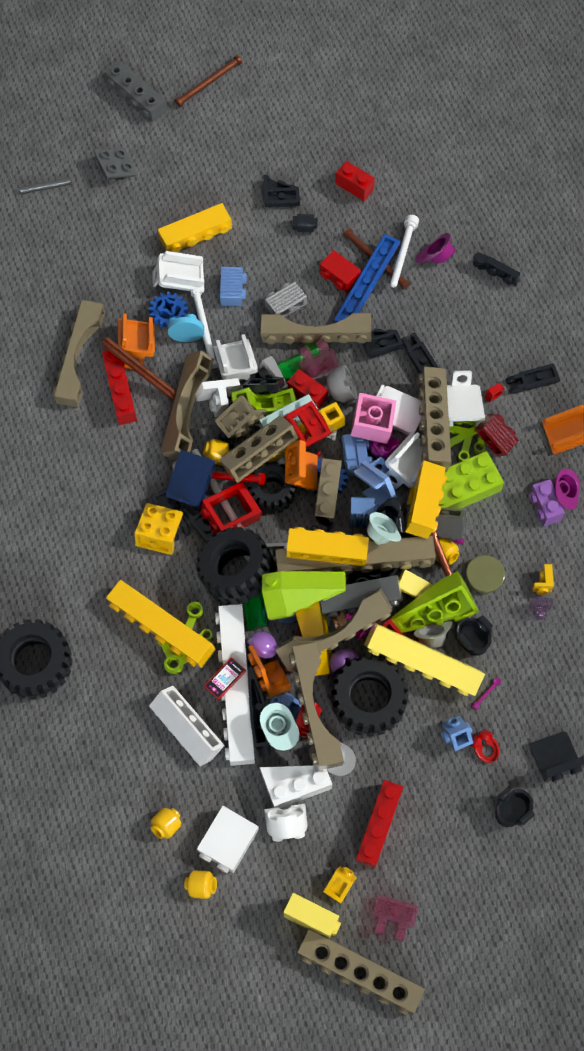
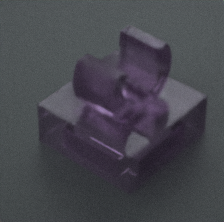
M532 598L530 611H537V620H545L547 611H550L553 606L552 598Z

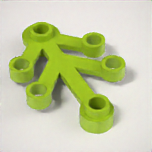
M454 421L456 425H462L463 423L473 425L469 429L454 425L449 426L450 433L458 434L450 439V448L464 441L458 456L459 462L470 457L469 449L472 436L477 434L474 431L477 427L475 421ZM478 437V442L474 445V452L476 454H481L485 451V442L480 437ZM481 446L483 449L477 450L476 447ZM461 455H466L467 458H466V459H462L460 456H461Z
M191 602L187 606L189 617L185 625L190 629H193L196 619L200 618L203 614V608L199 602ZM198 609L199 612L197 614H193L192 610ZM202 630L199 635L203 637L204 633H209L210 637L205 639L211 641L213 638L211 630ZM160 644L159 646L162 647L166 656L164 661L165 670L170 674L181 672L184 664L187 663L185 661L186 657L182 656V654L179 656L173 654L168 644ZM172 662L178 663L175 668H172L170 665Z

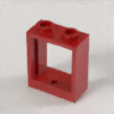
M243 482L202 500V507L200 509L203 518L208 519L210 522V528L215 535L219 531H226L227 528H233V530L236 527L245 528L259 521L262 513ZM236 495L247 514L223 525L212 507Z

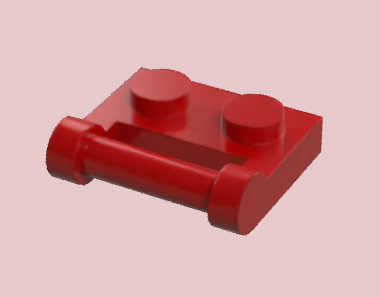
M313 401L283 417L293 426L298 436L297 440L306 442V449L332 433ZM297 416L311 437L306 440L294 420Z

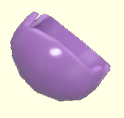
M266 632L254 633L246 643V646L252 645L257 655L265 659L272 658L277 653L275 651L277 648L276 640Z
M346 648L334 652L329 659L332 674H339L340 668L343 665L347 666L350 660H359L356 651Z

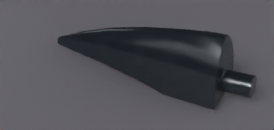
M250 666L248 667V689L255 748H262L264 757L271 756V745L260 724V715L266 704L253 668Z

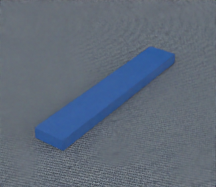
M387 234L382 236L334 318L333 323H337L353 313L361 312L397 250L400 240Z

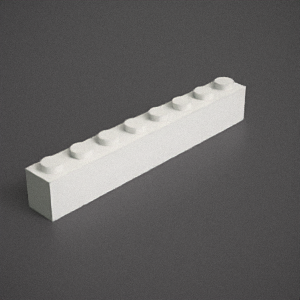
M242 604L219 606V613H215L216 625L220 624V631L217 632V643H221L222 650H218L219 662H223L224 665L232 657L246 669V673L221 698L222 701H226V708H222L223 721L227 720V728H224V740L229 742V748H225L226 760H230L231 766L255 764L250 720Z

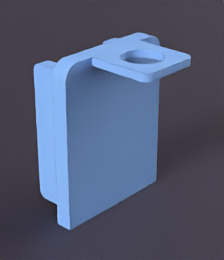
M380 457L372 463L366 460L360 463L361 467L356 469L354 473L370 486L363 491V495L366 498H375V504H378V507L389 498H397L390 478L385 474L388 472V468L385 465L384 458ZM377 464L382 465L381 471L375 467Z

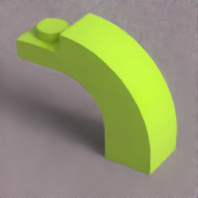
M250 388L231 393L233 402L238 397L244 396L255 410L266 409L268 412L264 415L265 417L296 401L293 388L267 395L255 394Z

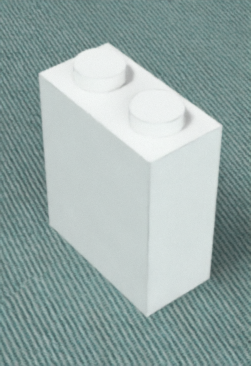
M222 806L197 848V851L200 853L199 857L208 863L211 860L218 864L217 868L225 873L229 871L234 873L257 834L259 826Z

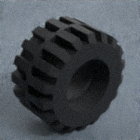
M265 462V466L261 465L252 474L264 473L265 483L277 482L283 487L282 490L276 494H267L261 490L262 485H259L258 482H248V491L258 507L263 509V513L267 514V511H271V514H275L277 510L281 513L283 508L287 510L289 503H293L296 486L285 483V465L280 464L279 466L277 462H273V464Z

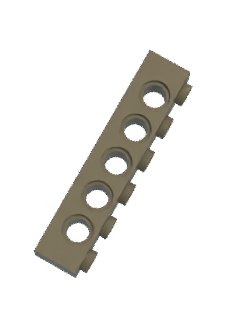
M424 367L417 379V384L420 385L418 400H421L419 415H422L419 426L420 431H422L420 446L423 447L421 462L423 463L425 460L446 467L445 472H447L451 464L446 369Z
M310 929L297 955L301 956L300 961L310 966L312 962L320 966L318 970L329 976L331 972L338 975L340 982L346 985H350V983L357 985V990L368 996L372 993L378 996L377 1001L387 1006L389 1003L397 1006L396 1011L406 1016L409 1013H415L425 991L424 988ZM318 948H324L327 951L325 959L321 960L316 957L315 951ZM337 958H343L346 961L344 969L340 970L335 967L334 961ZM356 968L364 969L366 973L364 979L359 980L355 978L354 970ZM375 978H382L384 980L385 987L378 990L374 987L373 980ZM394 988H401L404 991V998L402 1000L394 998Z

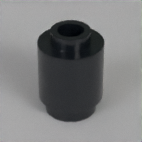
M297 214V216H293V230H297V232H314V229H317L318 218H314V214Z

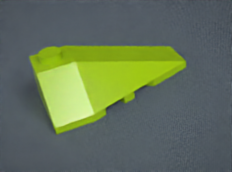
M280 571L262 575V594L269 620L291 617L295 615L294 612L300 609H308L312 607L311 604L320 600L325 601L346 591L345 572Z
M457 571L439 580L392 616L391 620L401 633L423 629L425 625L435 623L436 625H442L444 621L449 620L460 621L478 613L479 610L466 583Z

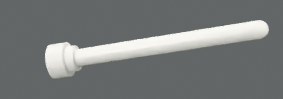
M407 215L404 221L406 230L390 282V286L393 288L398 284L412 232L418 227L419 218L415 215Z

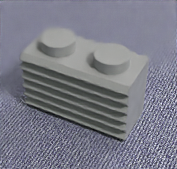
M295 281L291 284H284L281 290L276 293L271 292L265 298V307L270 314H280L284 318L307 304V296Z

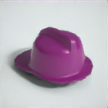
M445 233L438 237L433 243L420 251L415 261L423 263L430 260L433 263L439 264L448 260L455 253V248L450 242L451 235Z
M568 468L562 469L557 477L552 480L555 495L565 509L574 510L578 504L579 478L572 470Z

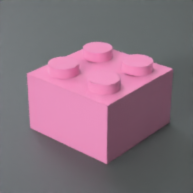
M359 393L350 436L387 444L392 433L396 400Z

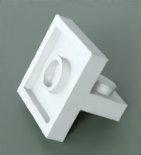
M239 378L202 382L195 394L196 401L210 400L211 412L213 411L214 417H219L229 405L228 398L232 397L231 393L237 391L240 386Z

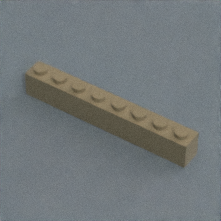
M429 536L428 539L422 537L401 538L400 541L390 540L388 543L380 545L375 544L374 541H369L366 566L287 558V549H276L277 572H345L348 575L355 571L369 573L377 569L389 571L392 568L399 567L400 569H410L412 566L426 568L434 564L436 559L433 536Z

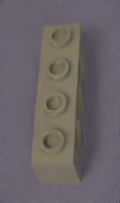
M279 415L219 460L225 471L238 483L297 440L298 436L293 426Z

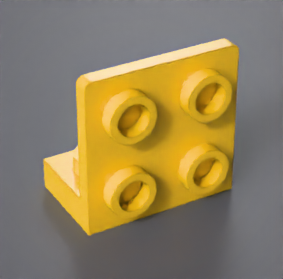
M147 503L135 531V546L172 555L174 551V538L183 512Z

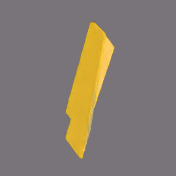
M320 601L311 604L312 607L308 609L303 608L295 612L302 637H317L329 633L327 617L322 613ZM325 649L321 652V663L315 676L330 674L329 659L332 655L331 650Z

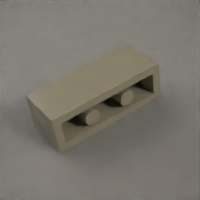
M322 458L315 516L334 518L341 460Z

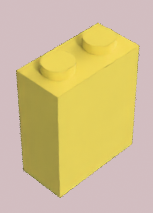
M295 893L292 894L284 910V918L328 939L331 936H336L341 925L338 922L339 915Z

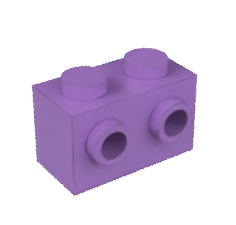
M551 479L532 485L529 497L535 505L537 517L541 520L543 526L560 522L565 512L557 500Z

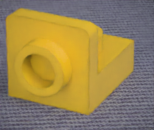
M544 564L542 571H539V582L543 583H534L532 592H537L538 595H546L552 592L554 587L552 564Z
M339 866L323 892L339 903H342L357 877L349 868Z

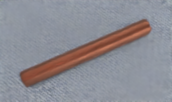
M109 337L102 341V346L169 399L175 400L176 390Z

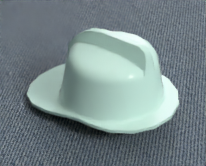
M378 512L370 514L367 533L374 540L375 544L380 545L386 544L390 540L395 542L401 540L397 526L391 518Z
M272 703L262 710L260 724L270 745L277 750L283 751L294 747L299 740V730L288 707L280 703Z

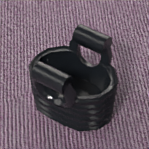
M389 498L377 508L376 512L391 518L401 536L406 529L408 521L407 508L400 498Z
M484 615L477 619L466 617L457 624L456 639L469 654L480 656L491 645L493 625Z
M508 786L497 796L495 818L503 827L525 825L535 816L533 812V799L525 790L513 789Z

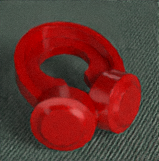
M482 730L479 732V735L475 734L472 736L473 744L469 746L474 748L476 756L485 763L495 762L500 754L499 745L492 737V732ZM482 740H485L486 744L490 745L493 749V753L489 757L484 756L482 753Z

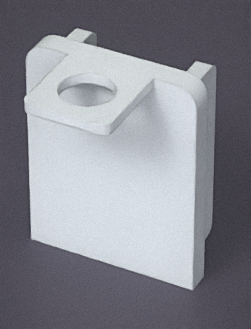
M165 251L164 254L158 256V263L152 272L153 287L159 284V286L184 291L200 289L201 293L204 292L203 257Z
M245 334L241 335V341L221 345L220 340H216L217 346H213L222 379L239 378V380L245 379L247 381L250 378V374L258 371L249 339H246ZM239 386L237 391L242 390L243 386Z
M454 371L452 385H447L449 426H453L454 421H475V425L478 426L480 421L485 420L480 386L471 385L472 371ZM460 375L467 376V380L464 382L457 381V377Z
M382 385L376 396L396 400L392 428L406 435H409L412 431L415 433L422 419V415H419L421 400L392 387H384Z
M412 431L385 461V465L389 469L385 474L393 476L397 480V483H394L390 479L394 489H397L403 483L408 488L415 486L417 473L422 465L421 454L423 451V447L420 446V434L418 432L415 434Z

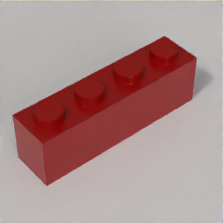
M109 350L101 351L118 423L123 425L136 422L137 418L123 361Z
M387 780L383 781L355 862L374 869L376 868L403 786Z

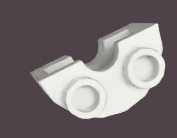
M305 804L291 805L290 808L285 810L279 809V807L264 809L267 832L272 836L273 841L279 842L290 838L300 839L305 836V831L307 830Z

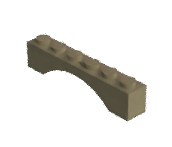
M82 300L81 305L76 309L77 319L76 322L72 323V336L67 340L68 350L63 355L62 370L58 371V384L53 389V397H55L57 404L79 407L83 391L76 375L77 358L85 341L101 328L105 314L102 303Z
M353 313L337 323L316 327L296 324L280 314H262L261 316L262 343L371 342V313Z
M201 350L186 355L163 441L161 454L173 461H177L180 450L191 451L193 440L190 432V418L196 400L195 394L201 383L205 382L210 376L214 358Z
M381 587L362 597L361 603L354 615L337 630L317 637L293 636L277 645L275 651L287 670L292 668L295 670V666H291L289 660L292 647L317 642L319 655H321L323 650H332L337 647L339 641L343 639L347 641L356 635L355 632L360 629L363 631L369 629L376 620L380 619V621L388 618L391 615L390 612H392V605Z
M317 642L292 647V653L289 654L291 666H295L296 673H293L294 682L300 688L298 700L305 710L302 713L304 725H308L309 733H306L308 744L313 746L314 753H311L312 763L317 765L318 771L342 766L344 759L340 742L323 726L314 706L313 681L321 663Z

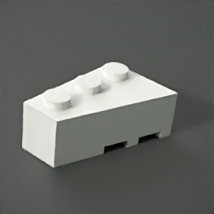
M317 765L260 767V773L273 808H282L332 789V782L327 769L318 771Z

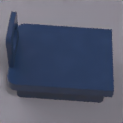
M180 450L165 496L195 507L200 506V504L202 505V500L205 499L216 467L215 460Z

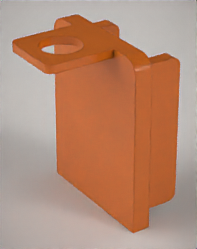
M123 313L122 319L118 318L117 344L131 356L137 358L142 364L145 357H153L155 352L153 317H149L148 322L127 320V314ZM124 363L125 368L131 369L128 365Z
M584 405L574 407L542 421L553 455L584 444Z

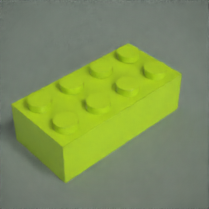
M487 451L448 468L444 474L447 476L444 487L441 489L444 491V495L438 506H441V508L461 509L502 491L504 481Z

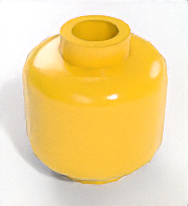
M211 439L205 444L203 456L215 460L216 465L222 466L219 459L232 450H229L227 442Z
M441 537L439 542L448 564L451 565L459 557V548L449 538Z
M162 808L151 819V831L160 839H169L181 827L180 814L174 808Z
M194 870L190 873L189 877H186L184 888L188 891L191 898L208 899L216 892L217 880L210 871Z

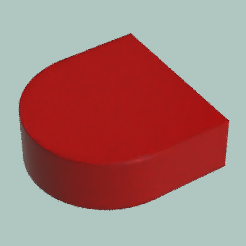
M498 383L487 390L484 398L490 403L498 398L505 388Z

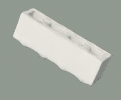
M174 686L160 691L149 705L155 715L160 718L199 766L212 761L225 746Z

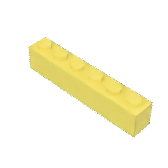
M375 622L364 643L369 648L368 652L379 656L381 653L387 656L386 660L397 664L399 661L404 664V668L412 672L419 670L422 672L421 675L427 679L432 680L433 677L439 679V684L450 688L452 685L458 688L457 692L468 696L469 693L475 696L485 676L482 671Z

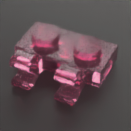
M324 339L316 342L320 352L317 355L312 356V352L310 349L308 350L307 346L300 349L303 361L299 362L300 369L311 378L339 366L334 350L332 348L329 349Z
M378 895L372 917L378 918L374 934L383 936L386 922H393L399 924L395 940L403 942L407 927L414 928L419 906Z

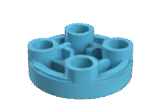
M194 314L170 318L168 321V335L173 340L179 342H194L203 337L204 325L196 319Z

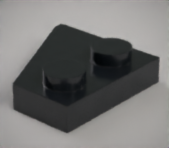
M263 175L265 207L300 206L299 187L286 184L281 180L277 182L269 179L268 175Z
M374 328V331L371 333V342L362 343L369 359L403 348V342L398 331Z
M256 372L243 384V389L250 388L255 394L261 392H268L269 394L278 393L285 385L284 378L272 375H265V378H261L260 374Z

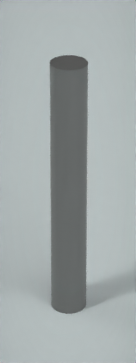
M71 177L19 187L20 194L70 185L72 182Z

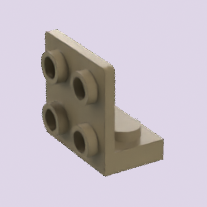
M240 396L215 422L228 438L245 437L252 432L251 428L255 424L258 425L260 423L259 420L264 418L268 411L266 409L255 410L244 396Z

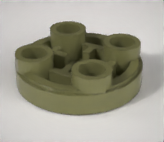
M480 555L469 562L465 578L473 590L487 595L501 587L505 578V570L501 562L495 557Z

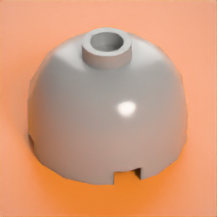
M346 365L333 369L328 374L327 385L324 386L328 389V396L331 395L339 403H347L357 399V391L351 381L353 378Z

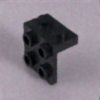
M563 731L531 743L530 749L544 782L550 780L556 782L563 779V776L566 774L575 775L583 771L584 757L578 758L567 732Z

